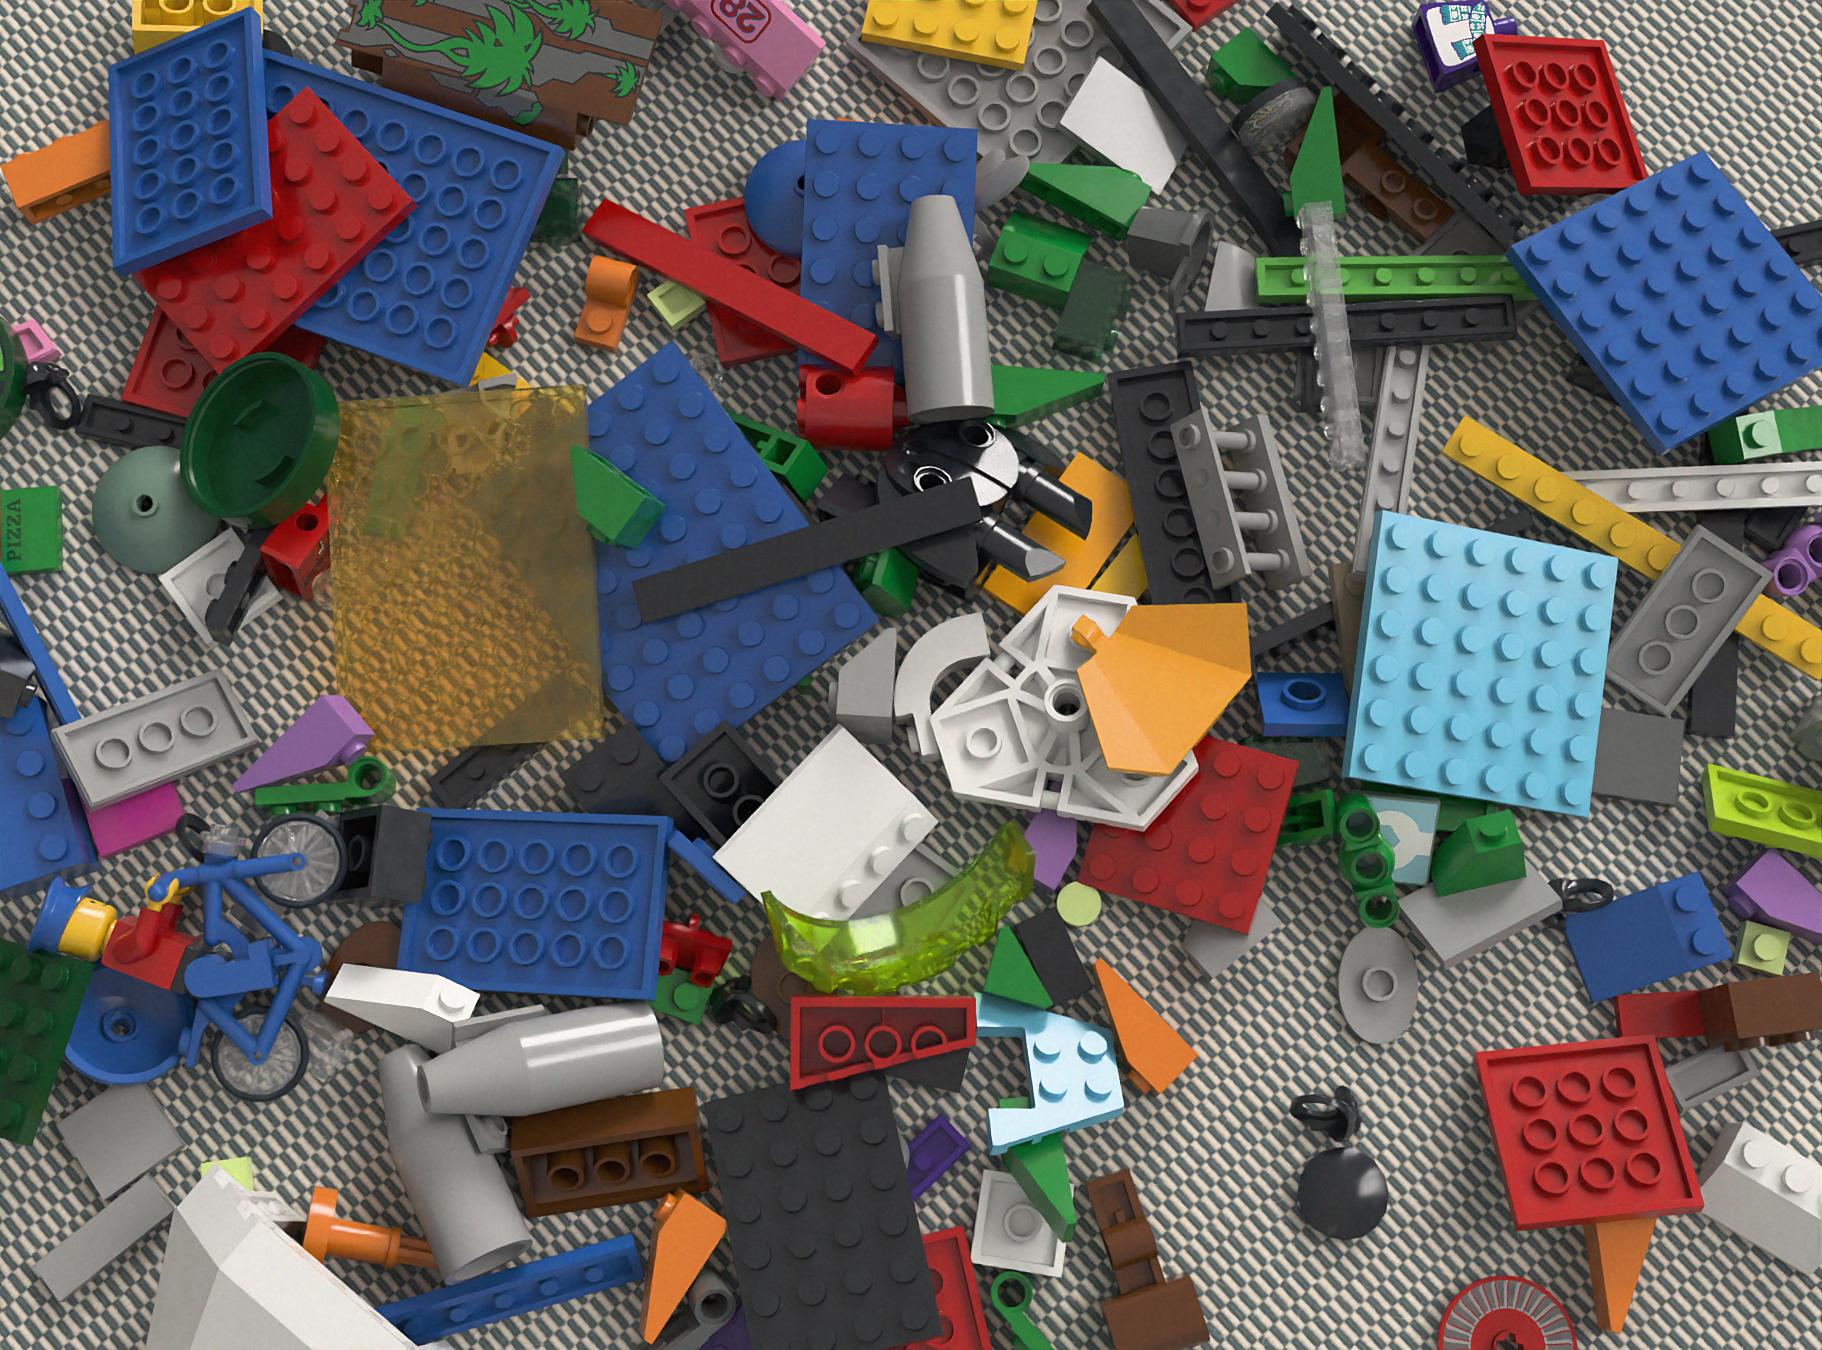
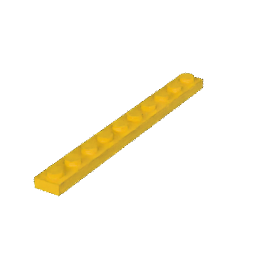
M1466 415L1463 416L1440 454L1608 556L1619 558L1618 562L1653 583L1681 547L1680 544ZM1760 593L1733 631L1814 681H1820L1822 678V630Z

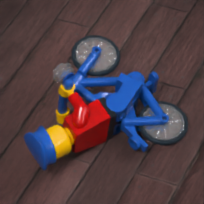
M309 813L283 815L272 820L260 831L254 840L250 859L239 861L233 859V857H239L240 847L246 844L245 838L238 837L239 828L211 824L210 832L201 831L199 839L203 840L201 851L206 852L204 864H199V867L181 870L172 868L160 877V872L156 873L145 886L144 892L149 902L147 906L141 907L138 917L129 915L117 920L118 915L114 907L91 899L93 894V887L91 885L79 888L68 887L64 880L57 876L50 884L26 945L28 953L42 949L51 954H61L62 952L88 962H95L102 956L101 964L182 995L190 991L193 995L200 997L193 1028L184 1027L181 1033L178 1054L187 1055L185 1066H197L204 1032L212 1022L218 1028L211 1045L210 1059L213 1072L218 1082L229 1093L239 1099L249 1102L272 1101L288 1094L298 1085L309 1063V1045L301 1025L289 1015V1012L301 985L312 987V994L322 995L329 988L331 972L321 971L316 976L306 974L318 967L322 961L323 952L319 942L312 937H299L241 879L253 878L258 889L266 898L283 907L305 909L327 901L343 883L348 867L346 844L340 833L331 823ZM196 885L203 887V939L175 930L184 905L180 904L181 899L192 893ZM222 888L271 936L262 937L249 943V940L234 924L223 920ZM222 941L228 945L232 953L226 950L212 951V949ZM280 983L270 1006L247 1007L236 1013L231 1010L249 991L272 988Z

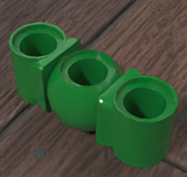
M1351 793L1343 796L1335 806L1339 838L1342 844L1338 856V868L1342 876L1351 884L1354 900L1362 921L1376 929L1385 928L1392 925L1400 913V905L1394 892L1395 885L1391 876L1395 868V853L1391 844L1383 838L1380 830V820L1371 800L1365 795ZM1362 812L1368 815L1366 821L1359 826L1346 824L1347 819L1354 813ZM1366 854L1377 856L1376 862L1371 866L1360 867L1356 865L1357 860L1361 856ZM1374 896L1387 897L1386 902L1382 906L1377 908L1366 906L1367 901Z

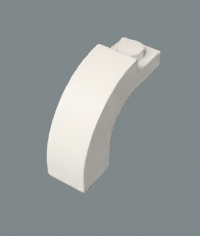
M982 612L956 617L932 628L913 645L899 669L894 691L895 724L901 725L913 722V726L906 727L910 751L911 753L919 752L921 764L939 761V748L929 720L931 716L930 699L936 686L946 676L955 671L976 667L986 657L990 660V649Z

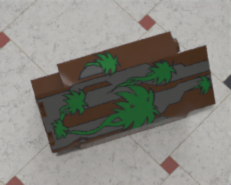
M349 0L348 5L350 8H353L352 19L349 26L345 29H339L335 45L351 49V67L382 75L383 88L574 151L585 137L589 138L591 136L594 125L598 120H605L627 126L630 123L661 29L663 13L631 5V1Z

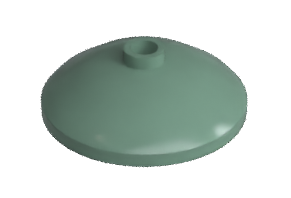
M167 446L144 447L131 451L119 458L100 479L92 502L93 526L102 547L114 560L123 566L146 574H164L216 538L222 521L198 508L191 500L181 477L180 450ZM147 498H152V508L147 512H143L141 507L143 501Z

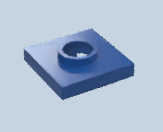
M1257 672V679L1253 681V687L1263 736L1346 737L1350 705L1341 673ZM1309 695L1315 697V699L1308 700Z
M673 826V831L666 840V845L731 904H736L745 895L746 891L726 874L727 870L713 858L716 852L699 837L691 842Z

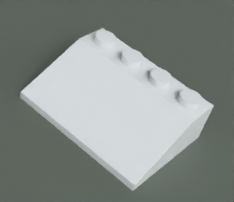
M838 723L715 853L713 858L816 954L939 821Z

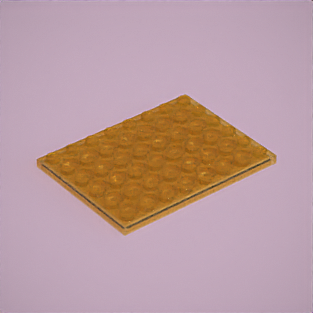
M583 384L337 401L340 416L339 439L335 456L326 475L337 695L343 696L376 734L365 745L367 747L365 753L605 738L595 537L585 530L589 522L582 518L577 511L570 449L575 443L590 450L587 387Z

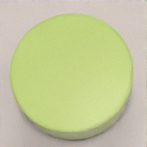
M1078 881L1072 882L1060 891L1056 900V908L1065 924L1081 928L1095 921L1101 910V898L1095 888L1080 884Z

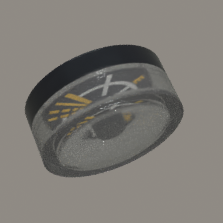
M1293 77L1283 80L1264 90L1247 103L1234 118L1232 129L1250 156L1257 157L1268 154L1293 140L1310 123L1317 100L1302 78Z

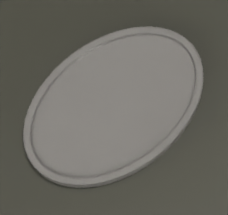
M1369 926L1356 933L1342 953L1337 972L1338 1002L1344 1020L1358 1038L1375 1045L1389 1043L1405 1031L1414 1015L1418 999V973L1409 946L1396 931L1389 927L1376 929Z

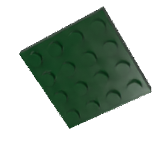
M0 939V1138L32 1147L95 964L57 953L51 954L42 949L28 953L26 945Z

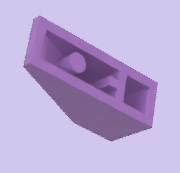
M321 695L231 787L236 793L255 792V788L280 786L343 765L353 764L367 751L365 745L376 734L343 696Z
M1767 848L1756 853L1721 889L1729 897V905L1742 917L1751 918L1756 923L1790 932L1791 935L1822 945V894L1774 848Z

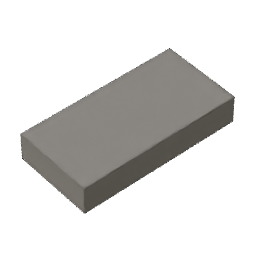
M1723 1044L1707 1047L1664 1068L1678 1114H1682L1760 1076L1748 1050L1725 1053Z

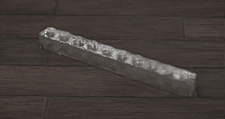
M1329 200L1304 203L1299 212H1297V226L1299 229L1302 228L1303 238L1300 240L1301 254L1305 255L1306 258L1303 273L1305 281H1309L1310 291L1307 292V303L1309 307H1312L1313 311L1310 326L1312 333H1316L1317 344H1314V356L1316 360H1319L1320 364L1317 379L1319 386H1323L1324 396L1321 397V409L1323 413H1326L1327 417L1324 432L1326 439L1330 440L1331 450H1328V462L1330 466H1333L1334 473L1361 470L1366 466L1332 202Z

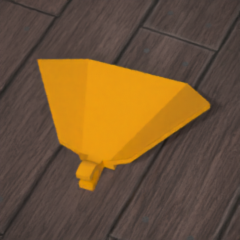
M1247 603L1131 606L1109 638L1084 614L1072 626L1071 631L1073 633L1070 639L1094 655L1077 669L1076 674L1107 770L1157 777L1170 776L1190 750L1197 746L1222 716L1224 709L1252 676Z

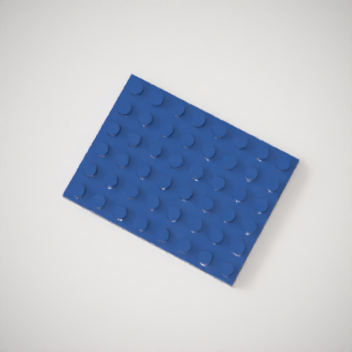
M262 48L267 122L308 86L418 205L410 215L302 314L291 327L468 389L566 154L561 146Z
M673 341L666 344L467 500L627 722L631 721L667 769L724 719L737 731L798 685L799 682L881 622V619L841 565L652 624H643L632 581L811 526ZM575 443L601 455L667 506L636 549L623 544L619 549L609 543L605 545L585 530L589 522L582 518L577 511L570 449Z

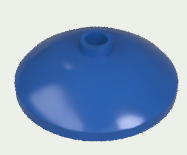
M806 139L790 141L767 152L750 172L744 192L746 216L757 237L772 250L797 259H801L804 190H801L799 186L804 183Z
M100 957L97 961L90 962L95 964L63 1057L76 1071L99 1083L113 1086H133L155 1080L170 1071L184 1056L178 1054V1046L183 1028H193L195 1008L189 991L182 995L101 964L102 957ZM116 1025L123 1026L127 1030V1034L118 1036L113 1033L111 1028Z

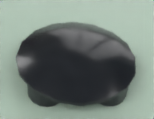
M1344 1147L1324 1150L1317 1156L1309 1159L1300 1175L1297 1192L1301 1212L1304 1214L1308 1225L1327 1237L1340 1240L1360 1238L1375 1229L1387 1211L1389 1197L1385 1175L1376 1162L1359 1150Z

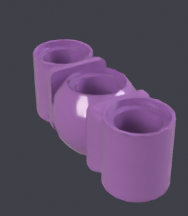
M1822 511L1816 516L1814 521L1792 531L1784 542L1783 550L1774 551L1769 560L1759 563L1774 573V576L1761 594L1768 598L1798 595L1807 588L1810 582L1822 577ZM1810 544L1812 545V547H1813V549H1814V557H1813V559L1811 558V556H1810V554H1809V546H1810ZM1779 570L1781 571V573H1782V575H1783V583H1782V586L1780 585V583H1779V581H1778V571H1779Z

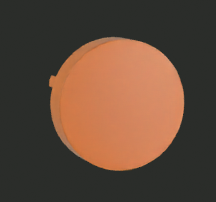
M314 1186L300 1246L322 1265L325 1256L383 1265V1268L393 1269L396 1262L439 1270L425 1238L402 1235V1227L398 1226L390 1228L333 1218L338 1189Z

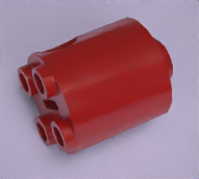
M799 364V389L801 390L800 398L797 399L798 437L809 441L814 450L888 452L893 446V435L903 427H910L906 393L894 383L895 367L863 366L855 377L834 365Z

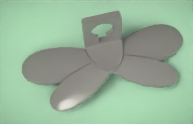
M995 149L985 155L976 165L973 234L981 236L984 240L983 246L978 251L973 252L977 263L993 255L997 244L977 212L1001 200L1021 182L1029 168L1027 156H1016L1004 162L1005 152L1002 149Z

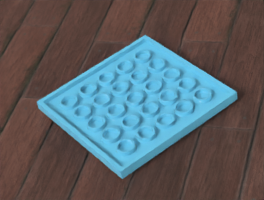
M1385 510L1374 512L1341 777L1574 817H1589L1619 558Z

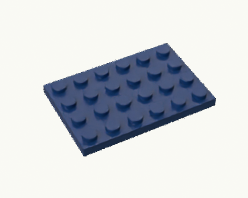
M251 6L108 66L113 269L123 277H126L273 218L261 17Z
M807 119L799 296L875 334L879 343L863 366L895 367L894 383L905 384L901 339L892 340L884 328H879L877 323L876 303L882 302L881 285L876 286L874 283L872 261L878 259V245H887L889 249L904 247L911 202L917 198L929 195H948L955 199L973 249L978 129ZM797 347L796 379H799V364L832 365Z
M416 808V811L432 814L430 827L433 838L426 855L425 872L427 875V886L421 896V904L404 905L396 970L439 975L467 989L478 992L639 1001L656 1000L671 848L666 845V840L673 831L674 819L668 816Z

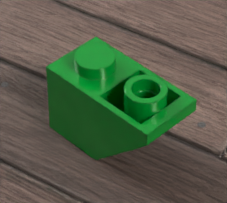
M893 548L864 557L860 565H854L849 578L875 613L898 620L910 610L920 570L898 550Z

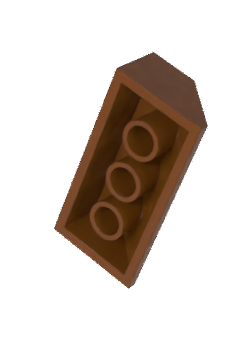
M694 1086L597 1100L524 1117L512 1116L510 1151L528 1219L660 1199L667 1193L673 1195L678 1187L689 1194L710 1191L702 1123Z

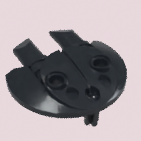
M978 418L933 422L910 431L889 449L882 461L876 479L875 499L876 505L967 476L972 477L984 521L899 547L907 557L927 572L963 588H967L974 580L978 570L977 556L980 553L1028 583L1049 576L1065 566L1066 561L1003 522L1004 517L1002 513L1006 509L1009 499L1020 506L1023 503L1027 504L1083 540L1087 539L1090 532L1093 513L1091 500L1059 481L1067 466L1048 448L1021 432L1006 427V430L993 428L988 422Z

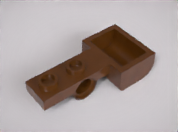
M1340 91L1333 98L1342 182H1348L1361 193V202L1371 215L1382 221H1387L1391 218L1419 243L1424 245L1451 217L1454 210L1378 148L1382 144L1387 132L1362 108ZM1309 124L1285 148L1283 159L1291 172Z
M1126 1167L1084 1181L1119 1294L1098 1300L1113 1350H1187L1210 1342L1206 1321L1190 1275L1182 1272L1164 1278L1154 1236L1143 1213L1129 1168Z

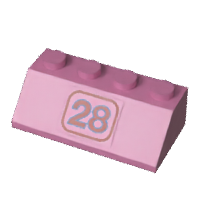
M663 0L670 8L676 11L680 9L692 20V27L701 37L707 40L711 38L723 49V56L731 65L736 68L742 67L754 78L753 83L761 93L767 97L773 96L779 102L812 67L826 45V42L781 0Z

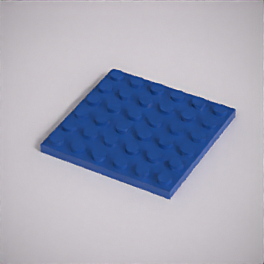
M1704 150L1512 245L1505 254L1516 271L1659 457L1822 368V296Z

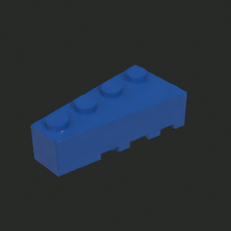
M39 696L33 697L28 709L20 707L12 719L0 716V894L13 899L49 888L51 882L57 876H60L64 882H68L102 870L76 785L50 736L51 730L60 727L48 702Z

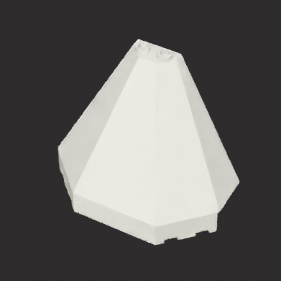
M217 1163L213 1164L179 1206H175L145 1350L456 1349L446 1340L421 1346L415 1345L290 1237L295 1236L305 1224L306 1220L273 1192L248 1191Z

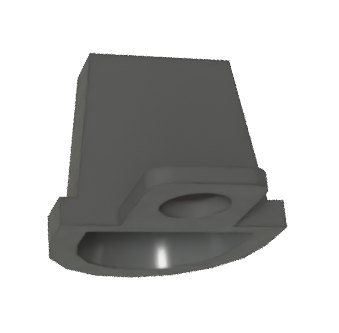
M1142 206L1127 232L1129 263L1172 280L1168 290L1169 309L1176 311L1187 289L1193 290L1203 268L1214 231L1215 216L1211 210L1199 208L1195 213Z

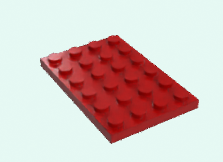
M308 86L267 122L273 218L132 274L219 375L222 370L235 361L251 354L263 352L418 207L413 199Z

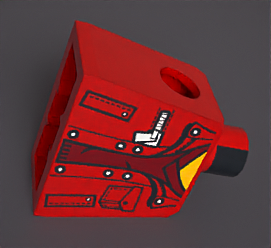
M325 493L316 507L306 503L296 513L276 526L259 549L274 585L308 602L312 601L344 546L345 541L338 522L347 509V505L342 499L334 494Z

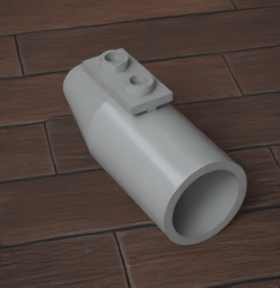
M929 195L917 198L911 202L904 247L889 249L887 245H878V259L872 261L874 283L876 286L881 285L882 302L876 303L877 323L879 328H884L892 340L901 339L907 412L910 421L933 423L945 420L982 418L995 412L984 282L955 199L948 195Z
M622 1000L544 1016L545 1009L540 1004L452 1022L451 1050L417 1067V1088L422 1107L426 1113L524 1117L656 1088L661 1084L664 1073L663 1045L656 1017L647 1001Z
M409 1044L388 1053L378 1062L390 1153L446 1285H455L485 1275L507 1264L529 1249L533 1241L494 1153H505L511 1149L506 1136L507 1126L502 1116L426 1113L419 1098L416 1074L417 1067L432 1058L421 1045Z

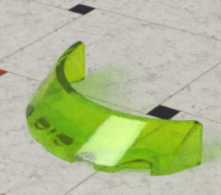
M1013 821L1004 823L983 852L966 869L943 887L908 906L864 919L842 921L818 919L790 909L781 903L770 890L761 892V897L777 954L790 972L792 970L798 976L812 982L815 989L832 993L835 988L853 990L856 996L882 994L896 991L905 985L919 984L955 966L956 956L973 944H977L981 948L997 934L998 922L1009 911L1017 899L1024 902L1031 891L1034 880L1036 853Z

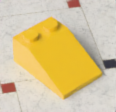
M133 0L132 35L135 55L249 6L261 17L263 41V0Z

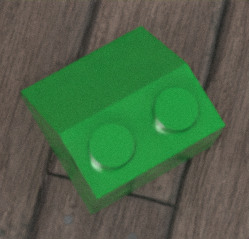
M1014 209L1002 228L988 265L987 285L1065 312L1093 235Z
M575 443L570 449L577 511L582 518L589 522L585 530L605 545L609 543L619 549L623 544L636 549L667 506L601 455Z

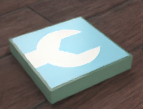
M1349 789L1348 794L1359 793L1365 795L1374 806L1380 820V830L1383 838L1391 844L1395 853V868L1391 875L1394 883L1428 886L1441 804L1439 798ZM1362 812L1354 813L1347 819L1346 824L1359 826L1366 821L1368 815ZM1373 854L1361 856L1357 860L1356 865L1360 867L1371 866L1376 862L1377 856ZM1337 866L1338 877L1344 878Z

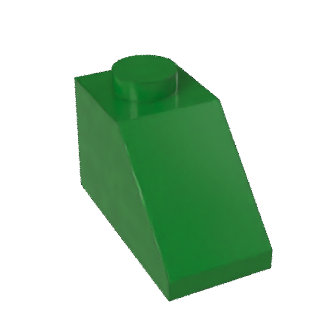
M1248 27L1244 28L1210 57L1206 72L1208 82L1216 93L1225 95L1233 104L1246 105L1269 87L1283 80L1297 77Z
M1510 809L1465 820L1433 852L1430 874L1438 897L1527 877L1523 844Z

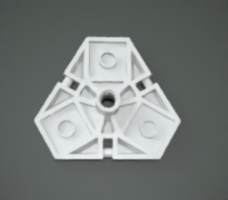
M1055 584L998 644L999 651L1001 652L1000 655L993 662L986 657L930 716L929 720L956 798L989 804L994 803L1005 807L1011 806L1016 809H1027L1038 813L1041 812L1042 808L1057 810V815L1060 817H1071L1082 821L1088 820L1093 823H1104L1110 826L1144 832L1198 772V764L1192 749L1170 776L1157 777L1107 770L1076 674L1077 669L1094 655L1070 639L1073 633L1071 630L1072 626L1084 614L1109 638L1131 606L1137 605L1135 597ZM1013 665L1022 671L1015 679L1007 674ZM1071 703L1080 707L1076 713L1068 716L1060 715L1056 712L1064 704ZM1048 780L1063 782L1061 792L1047 791Z

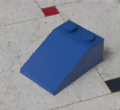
M1699 871L1612 900L1604 908L1564 917L1566 931L1563 932L1591 1004L1733 957Z

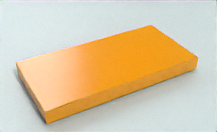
M1081 452L1076 454L1059 478V481L1092 501V523L1087 539H1081L1036 511L1021 533L1064 559L1066 564L1063 569L1028 583L998 564L982 587V591L1023 618L1055 584L1087 590L1134 523L1127 483Z

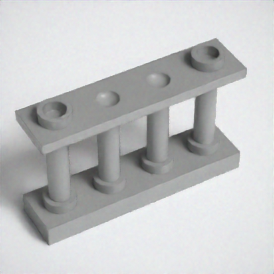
M1201 408L1171 424V433L1213 589H1221L1252 574L1251 570L1264 571L1269 590H1282L1312 576L1268 415L1256 414L1225 431H1214L1207 409ZM1218 448L1231 450L1236 472L1224 471ZM1229 489L1242 490L1247 512H1235ZM1240 529L1253 530L1259 553H1246Z

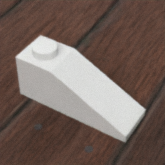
M343 963L324 1002L442 1055L451 1050L452 1022L469 1019L480 994L439 975Z

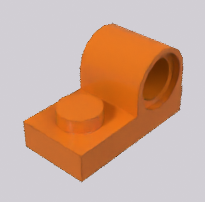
M600 255L593 257L585 281L587 299L574 333V339L577 343L616 353L641 281L640 271L636 265Z

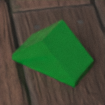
M1325 789L1290 798L1275 849L1327 844L1338 835L1332 790Z
M1006 925L998 933L982 994L1046 1011L1051 1008L1053 1002L1009 925Z

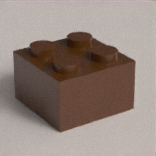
M1819 972L1731 982L1697 992L1707 1046L1723 1044L1725 1053L1751 1050L1764 1046L1778 1047L1815 1040L1814 1031L1822 1030V984Z

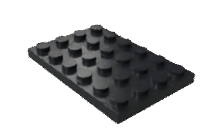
M884 1068L853 1074L845 1078L825 1081L790 1091V1082L704 1102L752 1350H892L945 1337Z

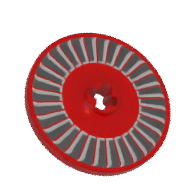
M1490 1276L1468 1284L1448 1303L1440 1319L1437 1332V1350H1496L1497 1341H1505L1506 1333L1510 1334L1511 1342L1517 1343L1518 1350H1578L1573 1324L1561 1303L1542 1286L1516 1276Z

